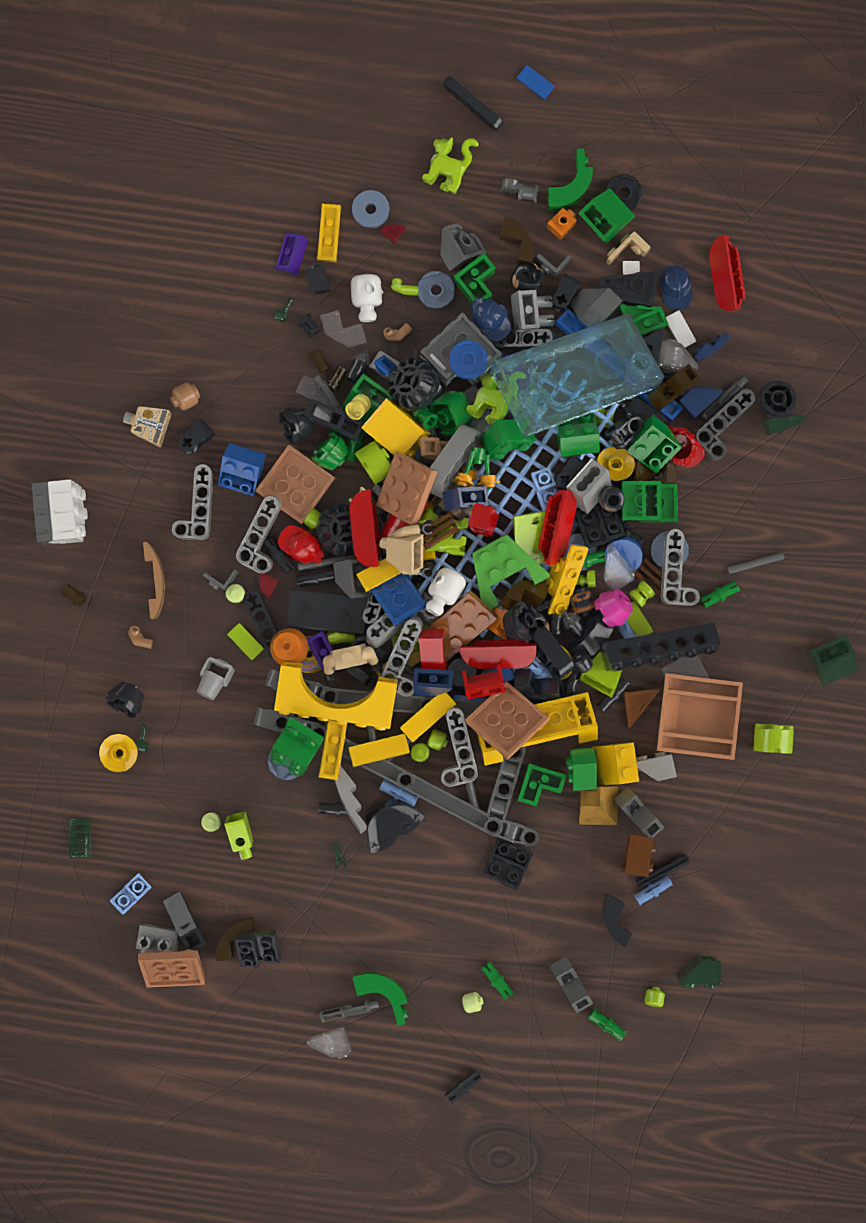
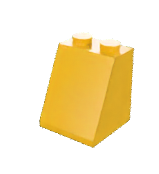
M387 398L361 427L393 455L397 451L412 459L416 455V450L420 447V437L428 438L431 434L419 421L413 418L409 411Z
M634 742L592 747L595 750L597 762V785L639 782Z

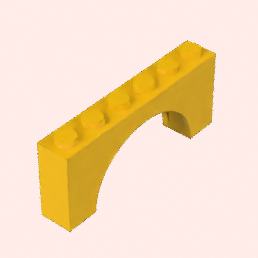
M282 661L274 710L279 711L278 713L283 715L293 713L298 714L301 718L312 716L317 717L320 721L331 719L336 720L339 724L350 722L355 723L358 727H367L368 725L374 726L377 730H386V728L390 729L398 679L379 676L376 686L365 698L354 703L335 704L327 702L311 692L302 676V664Z

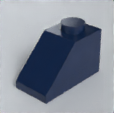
M693 388L691 391L687 389L679 396L681 400L678 403L683 407L685 413L694 420L723 391L713 388Z
M487 486L455 488L442 492L445 511L471 509L475 503L489 506Z
M415 668L413 679L414 695L434 697L451 691L454 671Z

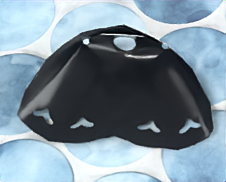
M393 798L385 800L378 807L369 811L366 815V840L369 853H376L387 849L394 844L398 836L412 832L422 822L425 814L419 809ZM404 823L410 824V826H406L403 829Z

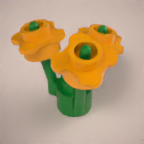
M471 447L466 467H463L462 471L458 472L457 477L453 479L457 487L473 486V480L479 479L476 476L477 470L473 469V465H482L483 461L485 462L486 476H481V482L477 483V485L487 486V489L490 490L495 487L496 483H500V481H496V475H490V455L486 454V449Z

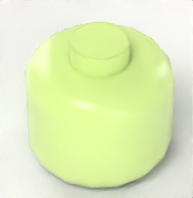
M232 584L226 589V597L232 603L243 601L245 590L241 585Z
M214 812L205 814L201 821L202 827L208 832L216 831L221 826V817Z
M477 992L465 994L462 998L464 1010L467 1013L480 1011L483 998Z

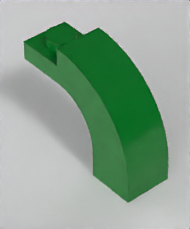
M584 149L576 150L575 179L567 186L548 188V212L560 211L562 208L565 210L571 208L587 193L592 179L593 167H585L588 166V155H585Z
M375 971L353 974L357 996L368 993L384 995L392 1004L397 1026L405 1024V1019L408 1018L406 1007L401 1005L408 1003L405 991L395 979Z

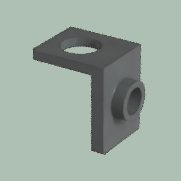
M540 254L537 256L536 262L540 264V269L546 274L550 273L556 277L569 263L571 256L568 255L557 269Z
M234 570L224 585L207 573H204L203 576L210 580L208 584L216 590L220 587L226 591L239 572Z

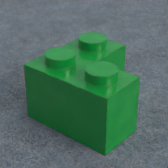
M483 253L454 276V283L470 303L474 302L477 297L492 300V293L483 282L495 274L496 267Z
M496 420L482 435L480 441L482 448L486 449V454L490 455L489 459L501 460L510 450H528L536 439L531 420Z
M594 748L569 749V757H566V768L570 770L568 772V782L572 783L573 791L597 789V762Z
M528 763L517 800L537 807L542 788L561 794L566 775Z

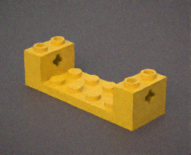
M588 692L534 704L549 718V721L522 747L577 735L579 744L598 740V726ZM477 733L484 765L502 762L503 756Z

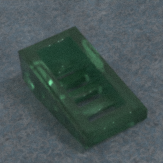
M805 416L769 418L762 421L766 435L770 436L802 424L806 418Z
M90 818L70 819L69 859L91 857ZM75 825H85V828L75 829ZM85 832V836H75V833ZM85 840V844H75V841ZM76 848H84V852H76Z

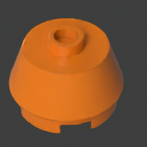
M283 629L272 638L270 644L271 655L280 665L282 661L300 664L307 656L308 641L303 633L296 629Z

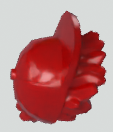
M668 426L682 446L670 460L674 464L689 468L699 464L705 452L702 445L696 440L695 435L686 428Z
M291 525L281 532L278 544L287 556L301 563H321L324 553L317 537L310 530L307 531L304 527L299 528Z

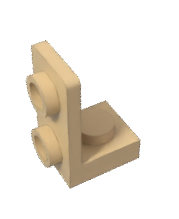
M634 231L631 235L626 234L620 241L622 244L617 249L614 247L607 254L608 259L606 263L610 265L629 244L637 255L641 254L643 257L649 252L651 247Z

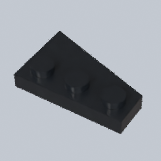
M660 269L650 272L600 277L598 289L610 288L624 303L652 307Z

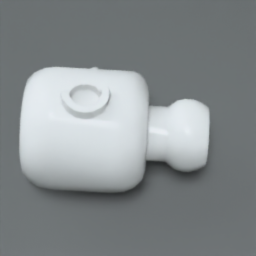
M362 274L354 276L351 280V299L353 305L360 308L359 320L361 322L375 321L377 315L374 307L382 303V294L384 292L381 289V280L377 275Z
M450 568L440 569L429 586L428 592L433 598L427 602L426 610L435 616H440L444 611V605L455 604L466 586L465 578Z

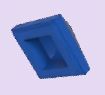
M385 355L374 362L379 374L388 376L393 370L398 368Z

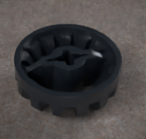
M408 358L406 364L403 362L398 364L400 367L398 371H392L394 379H389L388 384L391 386L388 389V393L392 397V401L407 411H417L425 408L433 401L439 390L440 378L435 367L422 358ZM411 368L416 369L414 372H406Z
M346 503L336 504L327 508L321 513L316 523V536L320 545L327 552L337 556H346L354 553L353 540L349 542L340 541L350 535L352 536L350 517L342 521L336 519L342 515L350 516V505ZM346 525L345 532L341 533L342 526Z

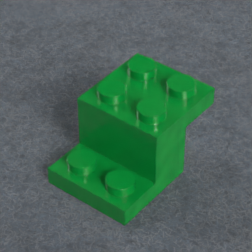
M661 481L621 482L622 492L625 497V502L622 506V521L639 520V523L678 522L677 484H661Z
M290 717L285 729L272 747L270 757L275 764L279 766L283 764L289 768L288 771L293 775L303 776L320 748L324 737Z

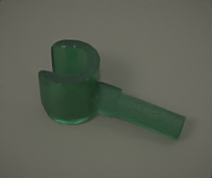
M289 297L283 311L276 310V321L284 322L286 320L287 311L294 300L293 298Z
M145 724L141 725V735L137 742V748L142 752H147L150 744L144 741L146 733Z
M334 842L332 843L336 857L334 865L338 870L337 863L339 861L343 862L345 868L346 860L341 857L338 844Z

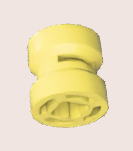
M363 394L356 395L346 405L347 415L353 420H359L371 408V401Z

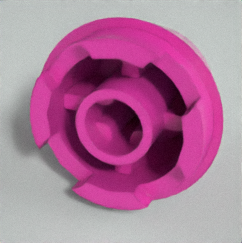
M618 589L601 593L599 598L595 600L596 610L600 609L604 616L602 620L611 628L622 626L633 612L629 598Z

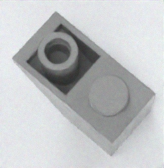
M663 751L655 753V757L648 758L647 755L636 757L637 769L656 781L677 777L672 754H667Z

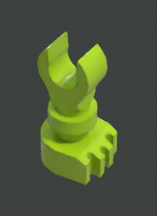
M589 570L587 577L580 575L576 585L582 587L584 584H588V588L596 587L595 570Z

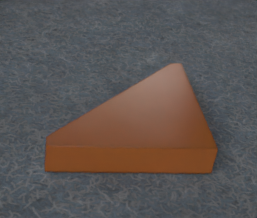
M660 689L624 692L627 728L632 727L660 692Z

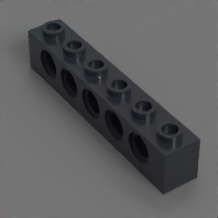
M715 623L604 642L601 653L606 670L617 672L625 667L638 668L647 663L655 665L664 660L676 661L680 657L685 656L693 658L702 653L710 655L717 651L721 642ZM694 639L699 640L702 644H697ZM676 643H681L683 648L678 647ZM657 646H662L665 651L659 650ZM639 649L645 650L647 654L640 653ZM620 653H626L628 658L623 657Z

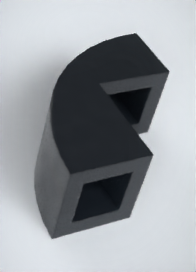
M602 613L588 619L582 637L569 642L567 651L572 658L578 652H586L591 658L607 641L613 628L604 623Z
M531 669L516 671L514 688L523 696L538 702L564 698L565 689L561 680L554 678L536 679Z
M606 893L602 906L604 924L614 940L623 947H626L632 933L616 924L625 903Z

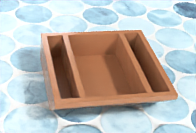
M665 673L657 751L734 760L743 683Z

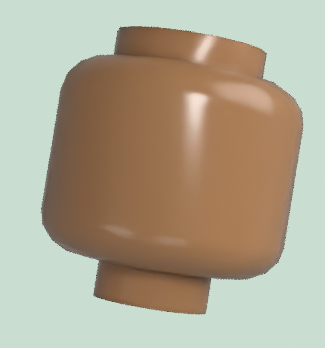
M186 382L172 390L170 400L175 408L179 407V409L185 411L198 404L200 394L194 384L191 385Z

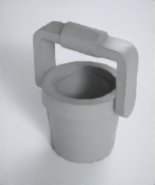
M208 658L200 672L202 679L196 692L209 700H214L221 688L229 684L235 669L224 660ZM212 663L221 668L229 669L225 678L208 671Z

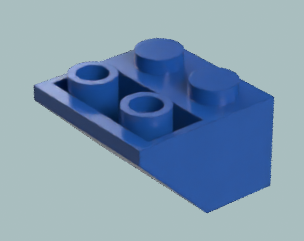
M229 443L222 457L218 486L254 497L263 471L266 454Z

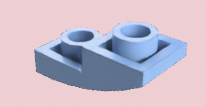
M550 467L531 473L542 511H546L549 498L557 493L556 483Z
M138 873L110 902L124 915L152 887Z

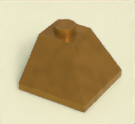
M597 786V789L579 790V824L618 825V804L613 800L618 796V787Z

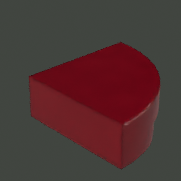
M400 224L387 225L380 230V233L395 244L406 231V227Z
M260 573V588L266 596L271 598L278 580Z

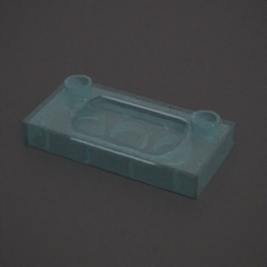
M629 313L495 360L490 371L524 437L656 389L664 378Z

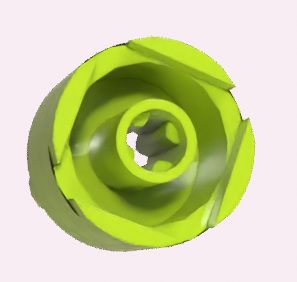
M373 440L358 450L355 455L376 485L386 479L392 461L382 445Z
M755 724L753 751L792 753L793 726Z

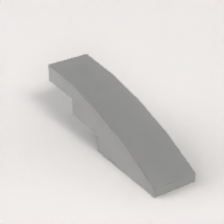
M340 765L338 781L334 780L350 819L361 834L367 830V825L358 815V812L361 810V804L352 794L356 790V785Z

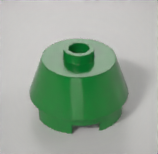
M334 432L329 433L330 439L321 441L313 452L315 456L311 457L316 462V465L331 471L344 463L346 460L345 456L349 451L342 437Z

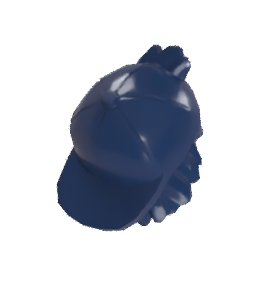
M479 297L471 303V314L474 324L490 340L499 341L509 334L511 324L509 322L508 310L505 309V306L497 304L494 300Z

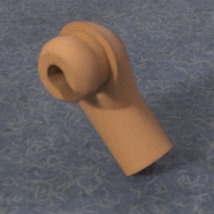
M405 323L399 330L387 327L383 334L389 341H401L412 328Z
M137 626L130 627L128 635L135 646L151 649L153 640L144 638Z

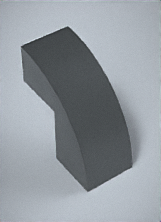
M629 787L613 799L645 836L654 838L664 829L660 821L644 806Z
M566 956L550 965L552 972L576 1013L593 1004Z

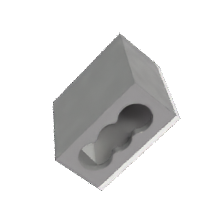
M591 458L567 485V490L572 491L577 499V507L588 514L598 503V496L601 490L606 486H612L609 471Z

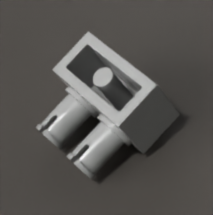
M536 290L517 291L512 294L511 304L514 330L554 326L555 320H551L554 319L553 314L539 315L538 308L552 307L553 301H549L552 300V296H537Z
M142 923L139 927L136 949H141V953L147 951L159 953L167 950L177 952L179 935L176 929Z

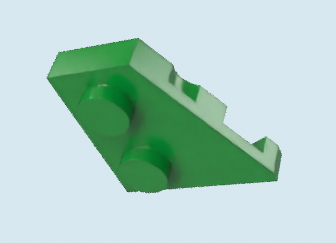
M619 305L633 340L669 325L662 307Z

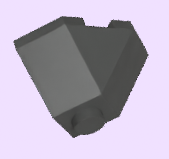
M457 223L445 226L442 230L440 255L449 271L462 268L476 260L483 253H487L479 238L473 233L467 234L462 231L463 227Z
M610 288L582 289L570 304L578 319L594 332L600 328L623 300Z
M358 559L333 563L335 582L350 598L368 597L370 590L368 592L365 591L356 575L369 568L368 566L360 563Z

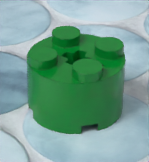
M447 391L430 403L428 411L438 416V421L434 427L440 428L442 430L441 433L444 435H453L460 425H467L473 419L467 412L466 408L469 404L463 392Z

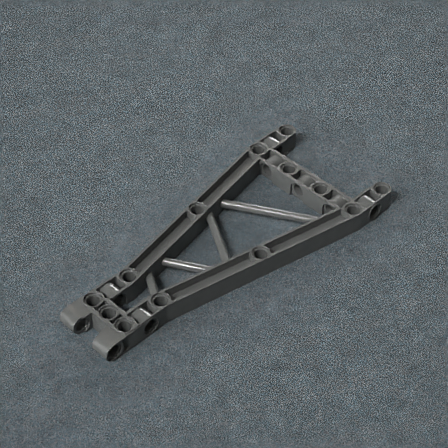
M269 669L265 685L277 691L280 672ZM304 679L311 692L325 701L326 693L329 691L334 692L335 700L330 703H354L371 693L369 691L330 688ZM396 694L393 711L417 713L422 708L424 701L432 700L434 697L412 695L406 697ZM453 699L456 703L455 706L462 709L465 718L469 717L484 703ZM258 707L253 722L254 725L282 733L285 728L278 726V719L284 717L288 722L290 717L313 731L317 728L323 729L324 739L321 745L324 746L328 721L319 724L298 718L293 713L283 715L273 709ZM453 711L452 715L449 716L454 718L455 725H451L452 728L459 725L457 717L461 715L457 714L456 711ZM367 725L369 741H377L374 726ZM457 730L454 733V737L458 740L462 739L461 730ZM406 736L407 743L409 744L411 740ZM345 737L342 756L351 761L348 748L359 744ZM527 746L520 748V754L517 757L511 756L507 760L503 756L487 812L479 809L473 781L465 783L470 801L468 803L391 762L394 757L360 765L489 835L526 846H534L539 840V835L533 828L506 819ZM465 749L459 751L461 758H467ZM466 768L463 771L464 775L471 777L470 768ZM407 774L411 777L409 785L401 783L400 778L402 775ZM506 783L509 786V791L506 794L499 793V785ZM496 821L498 823L497 830L490 831L487 828L488 823ZM533 832L535 834L534 841H525V834Z

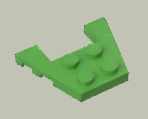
M507 534L472 552L480 598L490 609L498 606V601L490 587L526 567L535 585L550 577V574Z

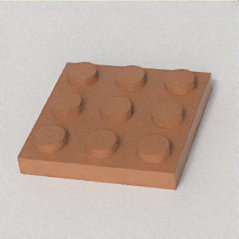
M288 445L258 486L256 492L264 498L273 495L278 496L282 500L281 510L303 525L304 518L316 507L336 478Z
M396 451L376 506L410 525L418 524L437 471Z
M506 681L504 683L505 693L491 695L465 721L508 760L549 721V718Z
M188 949L180 952L167 950L159 953L152 951L138 953V962L147 988L205 985V975L198 951Z

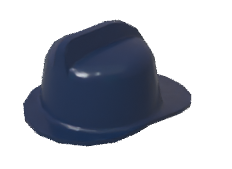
M669 266L664 269L660 276L664 303L673 310L685 309L691 303L693 296L688 272L680 266Z

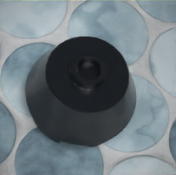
M771 381L760 390L758 401L760 408L765 414L773 418H783L794 410L797 397L790 384L784 381Z
M286 407L283 412L279 413V423H283L286 432L283 435L290 444H300L313 433V421L304 416L306 409L303 407Z
M517 603L504 614L502 620L503 628L510 639L530 641L539 634L540 627H537L536 618L539 617L532 605L527 606L525 603Z
M455 654L447 661L446 670L454 671L452 689L455 691L465 692L462 671L466 670L467 677L481 675V669L469 666L463 660L461 654Z
M120 682L107 692L108 696L105 700H108L107 704L118 712L120 710L121 712L128 713L126 717L135 718L138 713H141L144 694L136 685Z

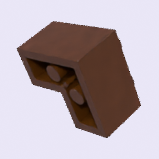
M628 834L626 851L623 853L622 872L648 877L649 873H652L653 861H651L652 853L655 854L656 842H653V837Z

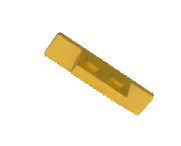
M571 545L567 557L561 558L560 562L551 566L550 577L545 580V584L549 585L547 592L552 596L547 611L548 615H564L562 612L564 610L567 611L570 597L573 594L588 552L586 546Z

